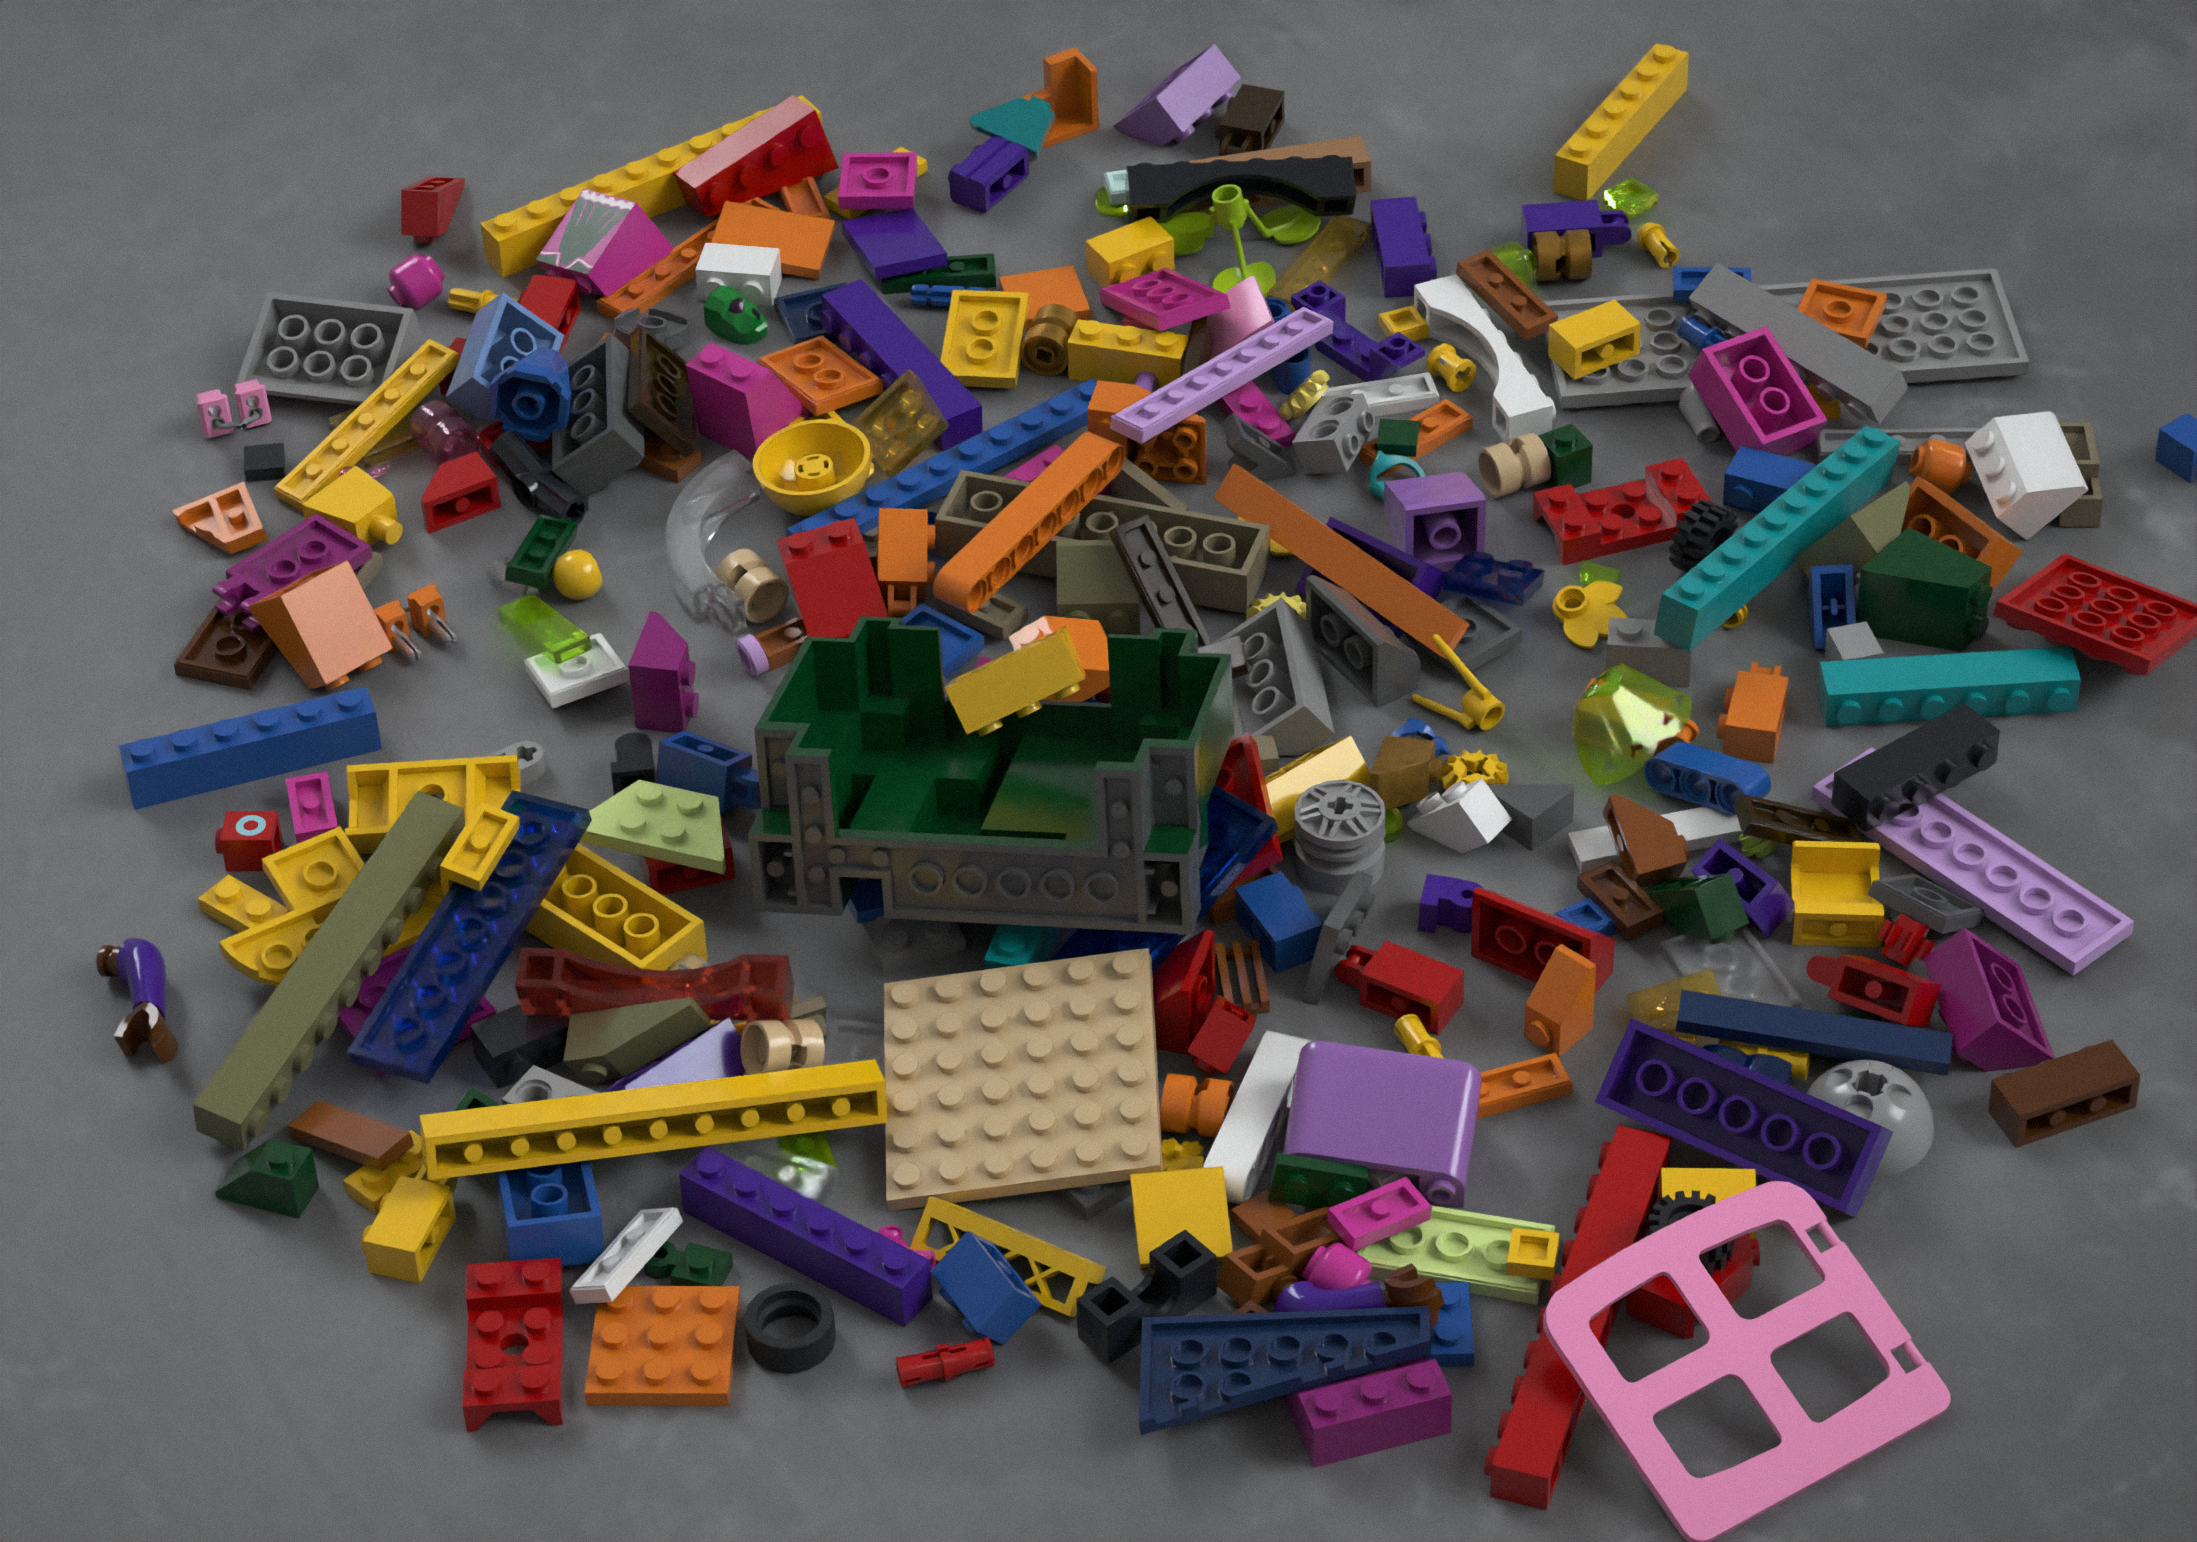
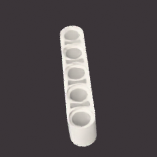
M1269 1030L1264 1033L1203 1168L1223 1166L1227 1202L1239 1205L1252 1197L1290 1112L1299 1053L1304 1045L1312 1042L1311 1040Z

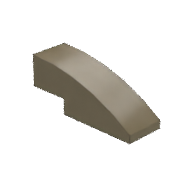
M2058 422L2089 489L2057 516L2059 527H2100L2103 498L2098 479L2100 463L2091 422Z

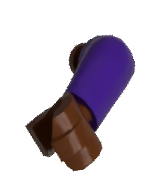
M128 938L121 946H102L98 951L96 959L98 973L102 977L115 976L120 978L124 985L129 986L132 1012L121 1021L113 1037L125 1056H135L139 1045L148 1041L161 1062L165 1064L171 1062L177 1054L178 1043L165 1022L166 965L160 950L149 941L139 938Z
M1412 1263L1391 1273L1384 1281V1290H1381L1379 1281L1349 1288L1326 1290L1317 1287L1312 1282L1300 1281L1296 1276L1289 1274L1276 1279L1270 1289V1298L1275 1304V1312L1429 1306L1430 1328L1438 1324L1439 1309L1444 1305L1441 1288L1436 1287L1435 1280L1432 1277L1418 1278L1417 1269Z

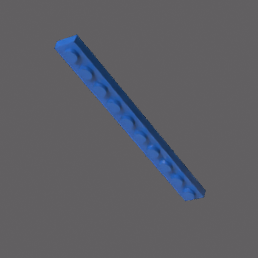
M1092 378L787 528L786 537L794 533L809 531L836 521H843L854 517L863 536L868 531L877 527L879 508L918 509L948 494L961 470L988 474L1088 424L1087 408L1097 381Z

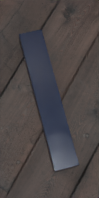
M1688 990L1681 991L1675 1032L1853 1061L1875 1060L1890 1064L1896 1068L1948 1076L1953 1038V1033Z

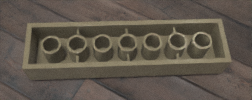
M961 470L935 518L937 556L952 559L1031 482ZM1097 494L1019 570V572L1057 579L1056 541L1111 540L1108 533L1113 528L1148 514L1192 604L1246 614L1271 563L1270 525Z

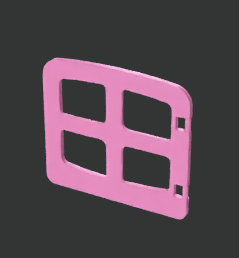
M1770 1181L1694 1212L1652 1233L1601 1262L1555 1292L1543 1314L1544 1330L1550 1343L1680 1535L1687 1542H1712L1936 1419L1946 1411L1951 1401L1947 1386L1930 1362H1926L1911 1341L1912 1337L1845 1242H1841L1818 1204L1803 1188L1790 1182ZM1772 1225H1780L1791 1234L1822 1278L1823 1283L1755 1319H1744L1730 1305L1701 1263L1699 1255L1748 1233ZM1816 1227L1831 1247L1822 1253L1807 1234V1232ZM1664 1275L1670 1279L1706 1331L1708 1342L1703 1347L1639 1381L1628 1382L1622 1377L1592 1333L1589 1321L1613 1303L1656 1277ZM1841 1315H1848L1884 1366L1887 1378L1860 1399L1823 1422L1817 1423L1808 1417L1772 1365L1771 1353ZM1901 1347L1916 1367L1915 1370L1907 1374L1892 1354V1352ZM1723 1378H1735L1744 1386L1780 1439V1445L1732 1468L1704 1478L1691 1476L1654 1424L1653 1416Z

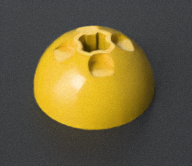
M828 419L802 421L776 431L762 442L753 457L755 478L764 494L781 509L795 515L807 517L816 515L858 494L865 485L871 466V449L867 437L859 429L848 423Z

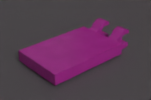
M316 513L225 571L227 580L217 583L212 588V593L223 599L214 605L215 609L228 616L240 607V610L250 615L249 618L242 622V626L253 633L258 632L263 627L248 607L249 605L323 567L348 560L354 571L372 559L371 545ZM246 595L250 597V598H247L246 600H244V601L241 603L242 599H243Z

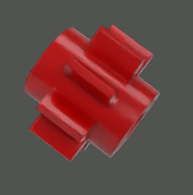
M1900 913L1896 922L1885 918L1876 938L1885 943L1880 953L1907 967L1912 966L1915 958L1924 961L1923 958L1931 953L1935 943L1926 939L1930 930L1929 927Z

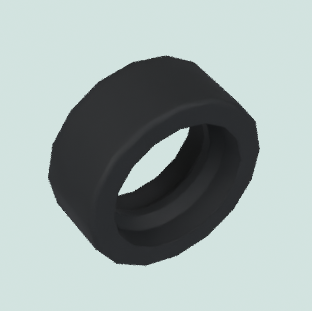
M783 1283L773 1285L759 1292L747 1306L744 1316L749 1354L759 1365L774 1372H801L822 1363L833 1351L836 1340L834 1312L831 1301L822 1291L808 1284ZM792 1315L806 1317L818 1324L811 1333L791 1340L775 1339L763 1332V1329L769 1323L778 1318Z

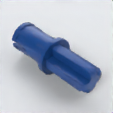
M1694 316L1683 318L1677 328V335L1698 348L1699 354L1702 349L1727 340L1724 338L1721 330L1709 328Z

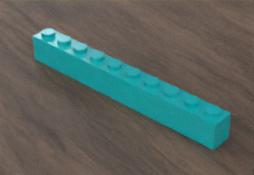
M1867 425L1864 426L1664 591L1661 596L1654 635L1690 652L1796 562L1794 557L1841 524L1892 480L1901 441L1888 436L1881 429L1871 428Z

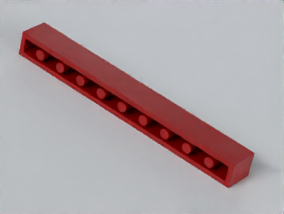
M1617 1125L1612 1141L1603 1142L1598 1161V1168L1601 1171L1599 1175L1592 1173L1586 1193V1200L1589 1203L1587 1207L1580 1206L1574 1224V1233L1577 1235L1575 1240L1567 1239L1562 1255V1267H1564L1562 1274H1554L1550 1286L1549 1300L1555 1292L1588 1270L1645 1238L1649 1225V1215L1652 1214V1208L1659 1200L1661 1168H1670L1671 1136ZM1623 1298L1589 1321L1592 1333L1604 1350ZM1544 1306L1541 1308L1537 1322L1536 1333L1539 1335L1537 1342L1529 1341L1523 1365L1524 1369L1527 1370L1524 1377L1517 1375L1514 1380L1510 1399L1511 1404L1514 1405L1511 1412L1504 1410L1501 1415L1497 1438L1500 1439L1498 1448L1490 1446L1488 1450L1484 1475L1491 1476L1490 1497L1547 1510L1588 1397L1547 1337L1543 1325V1314L1546 1309Z

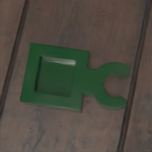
M666 1241L655 1253V1257L661 1260L651 1258L644 1265L645 1274L651 1278L664 1279L671 1276L672 1286H722L733 1267V1259L730 1252L690 1242L684 1252L676 1250L672 1243Z

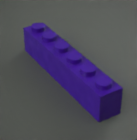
M862 279L822 294L823 311L820 312V321L824 330L827 333H833L847 354H851L861 365L883 380V393L888 397L891 396L896 401L903 414L907 418H911L920 427L926 439H931L943 452L983 432L982 404Z
M709 1146L679 1173L684 1213L903 1327H906L933 1298L929 1259Z

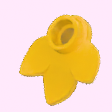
M1596 581L1585 588L1570 585L1559 590L1553 600L1552 609L1556 619L1564 623L1565 637L1576 646L1584 649H1593L1598 642L1599 636L1608 637L1610 617L1628 618L1614 604L1622 594V586L1608 581Z

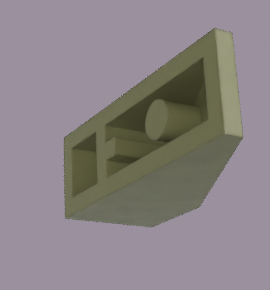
M692 997L570 1014L563 1062L583 1083L600 1084L605 1080L623 1078L709 1028L711 1019Z

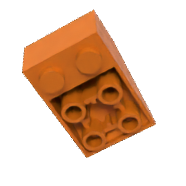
M1097 380L1087 408L1088 432L1123 445L1126 450V458L1153 479L1200 485L1207 484L1205 418L1194 413L1141 444L1111 430V416L1150 395L1152 392L1136 384Z

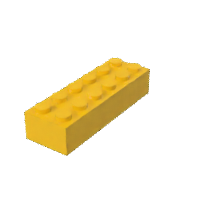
M521 807L511 812V814L520 817V828L481 891L466 886L468 894L641 1004L653 1002L708 960L703 920Z

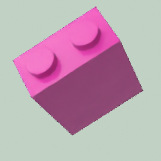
M710 342L685 364L699 433L752 460L758 447L770 435L788 426L790 422L799 416L805 418V420L809 417L808 410L771 370L717 344Z

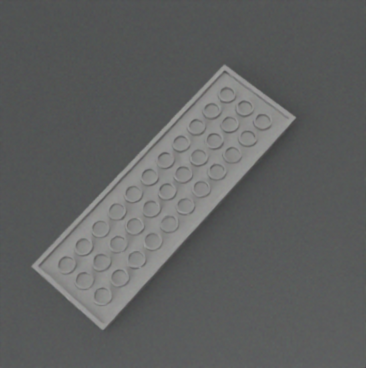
M1996 268L1827 280L1828 282L1887 294L1886 308L1866 350L1899 369L1906 383H1930L1942 380H1970L1973 378L2009 377L2012 375L2028 374L2029 360ZM1810 282L1759 285L1758 287L1797 309ZM1673 292L1543 301L1558 315L1557 321L1615 299L1641 323L1640 355L1573 380L1549 357L1560 408L1581 409L1592 406H1620L1623 404L1660 403L1662 401L1680 400L1681 393L1687 387L1694 385L1688 373L1699 355L1698 348L1677 335V328L1682 319L1686 316H1694L1696 313L1692 304L1673 302ZM1549 331L1543 333L1547 353L1549 346ZM1806 380L1803 382L1805 385H1812Z

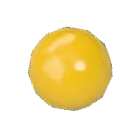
M581 549L567 551L557 559L553 566L552 578L554 585L567 598L573 600L590 598L598 592L603 584L598 564L592 554Z

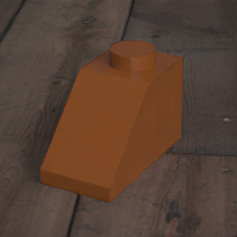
M1619 794L1609 796L1602 813L1623 870L1640 887L1659 883L1669 878L1680 877L1690 855L1686 839L1683 835L1677 834L1674 823Z

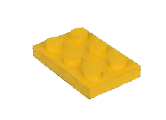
M977 290L952 291L940 362L963 386L1016 389L1021 362L1020 348L1025 337L1030 306L1029 293Z

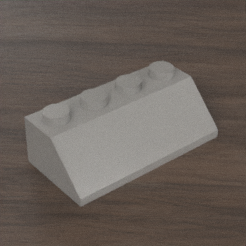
M1282 598L1215 641L1219 642L1240 635L1249 674L1232 679L1234 737H1240L1248 732L1251 736L1273 734L1278 755L1301 756L1335 734L1311 626Z

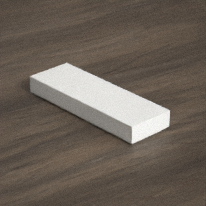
M1430 372L1331 387L1322 395L1363 393L1369 409L1373 411L1374 417L1428 409L1439 403L1440 398Z
M678 1208L640 1210L571 1287L569 1291L575 1304L613 1302L681 1225L683 1219Z

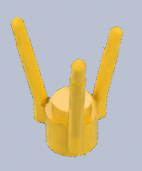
M1434 634L1432 636L1433 642L1471 688L1461 701L1464 712L1460 713L1417 694H1413L1411 700L1427 709L1459 722L1467 730H1471L1475 725H1478L1482 730L1492 729L1504 716L1505 705L1477 680L1438 634Z

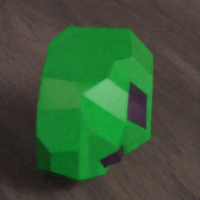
M721 285L709 294L703 306L705 325L716 335L735 344L744 345L756 344L766 336L768 328L766 317L758 311L756 304L740 295L736 289Z

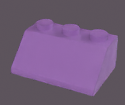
M1214 43L1173 70L1113 126L1119 132L1159 146L1165 145L1172 139L1179 143L1195 131V128L1192 126L1194 122L1198 125L1215 112L1211 107L1213 104L1219 106L1234 94L1231 87L1241 77Z

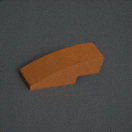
M1325 1206L1262 1228L1257 1244L1224 1256L1217 1286L1240 1306H1243L1249 1300L1261 1306L1272 1301L1270 1298L1271 1286L1281 1276L1289 1274L1296 1276L1300 1281H1306L1302 1274L1321 1245L1328 1248L1334 1243H1341L1348 1247L1327 1222L1328 1209L1330 1207Z

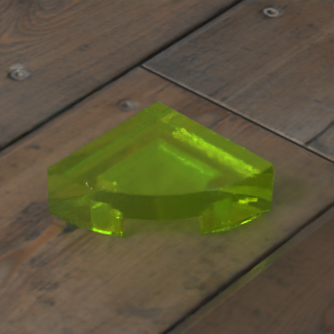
M1583 560L1580 566V583L1584 588L1596 581H1608L1619 584L1621 581V570Z

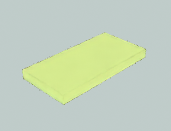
M1431 1205L1430 1220L1356 1250L1357 1254L1371 1263L1372 1273L1370 1277L1387 1279L1394 1271L1412 1263L1417 1269L1418 1278L1432 1277L1435 1283L1469 1282L1470 1294L1538 1305L1544 1279L1506 1275V1263L1512 1229L1514 1227L1555 1232L1556 1226Z

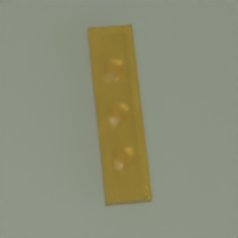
M1345 215L1334 216L1267 293V298L1281 299L1287 303L1291 313L1295 312L1296 310L1291 303V295L1319 280L1327 285L1370 235L1371 223Z

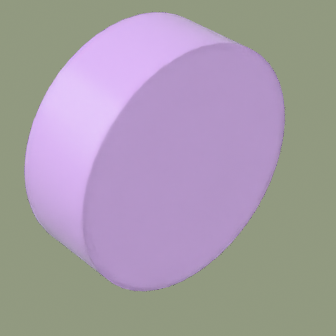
M747 634L736 640L735 650L738 658L751 676L757 677L769 670L767 657L761 645L752 634Z

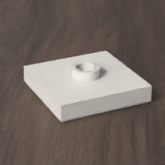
M601 633L524 660L528 675L552 708L630 681L628 669Z

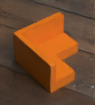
M1076 47L1043 58L1044 89L1022 96L1026 100H1030L1031 96L1048 102L1051 104L1050 110L1055 113L1056 119L1042 149L1099 129L1096 67Z

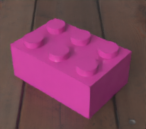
M1767 326L1702 349L1688 373L1690 380L1736 452L1742 445L1786 456L1812 446L1828 421Z

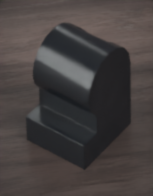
M631 732L620 736L615 741L616 762H610L614 795L638 780L656 783L650 738L639 732Z

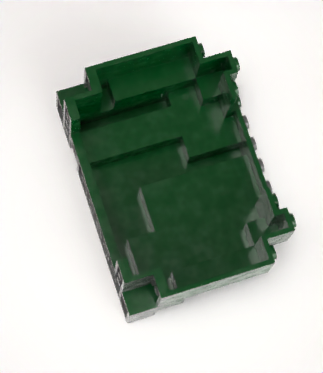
M860 616L849 638L806 637L754 729L761 810L748 832L755 912L841 916L859 879L873 878L882 879L884 918L1192 934L1201 910L1199 868L1209 844L1207 803L1234 735L1231 654L1198 653L1197 630L1154 628L1152 635L1108 634L1111 703L1039 700L1042 706L1039 710L1022 718H1018L1016 712L1000 719L1003 724L1002 727L980 737L977 730L966 734L949 696H945L940 627L902 625V618Z

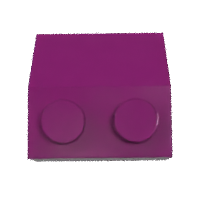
M650 611L628 665L635 726L637 729L680 733L686 730L690 718H695L699 709V694L693 692L692 686L695 680L696 665L694 661L689 659L688 643L658 612Z

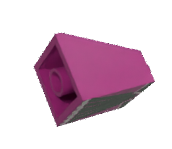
M583 189L536 261L545 270L544 276L578 279L577 284L580 293L585 295L594 293L608 297L667 256L674 247L636 202Z

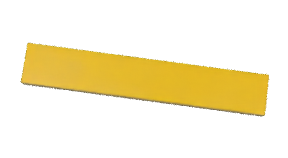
M428 339L273 488L276 497L303 511L302 504L350 470L457 366L460 359L458 352Z

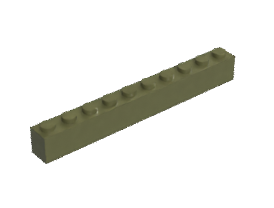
M419 790L194 1102L193 1109L197 1132L242 1151L247 1148L254 1137L258 1138L262 1135L267 1126L270 1113L277 1104L281 1105L285 1102L296 1076L300 1071L305 1072L309 1068L314 1058L315 1049L322 1039L327 1040L330 1038L341 1012L345 1007L349 1008L354 1004L359 994L360 985L368 975L372 976L375 974L381 963L382 954L389 944L394 945L399 940L405 921L411 913L416 914L420 910L425 894L432 883H438L441 880L440 865L465 826L464 808Z

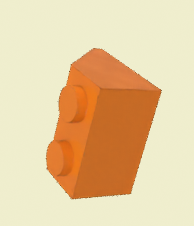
M1043 616L1009 636L1015 650L1067 626L1086 677L1078 682L1081 688L1079 691L1060 700H1057L1055 694L1041 699L1042 701L1084 702L1110 686L1107 635L1098 620Z

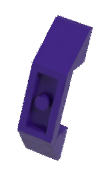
M1320 280L1291 295V303L1296 311L1305 307L1334 321L1332 334L1314 343L1319 352L1364 382L1381 380L1425 356L1424 348L1400 332L1377 343L1346 322V297Z

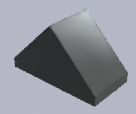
M1488 784L1491 791L1512 818L1501 831L1530 851L1573 822L1574 784Z

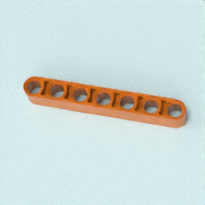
M1091 432L1083 433L942 567L933 584L934 597L969 613L978 611L1118 475L1124 465L1126 457L1125 447Z

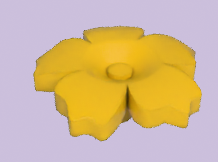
M1173 1137L1168 1140L1163 1139V1171L1203 1168L1205 1164L1204 1157H1202L1203 1146L1198 1141H1184L1182 1145H1179Z

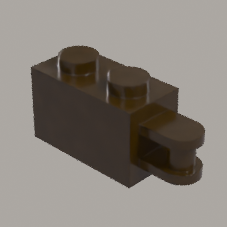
M1242 84L1236 96L1229 99L1227 112L1224 117H1219L1216 123L1215 138L1220 140L1219 156L1269 149L1285 122L1284 91Z

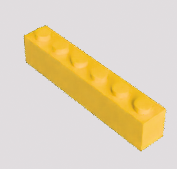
M1658 43L1648 51L1555 154L1553 192L1581 201H1587L1595 194L1687 90L1688 52L1675 49L1670 45Z

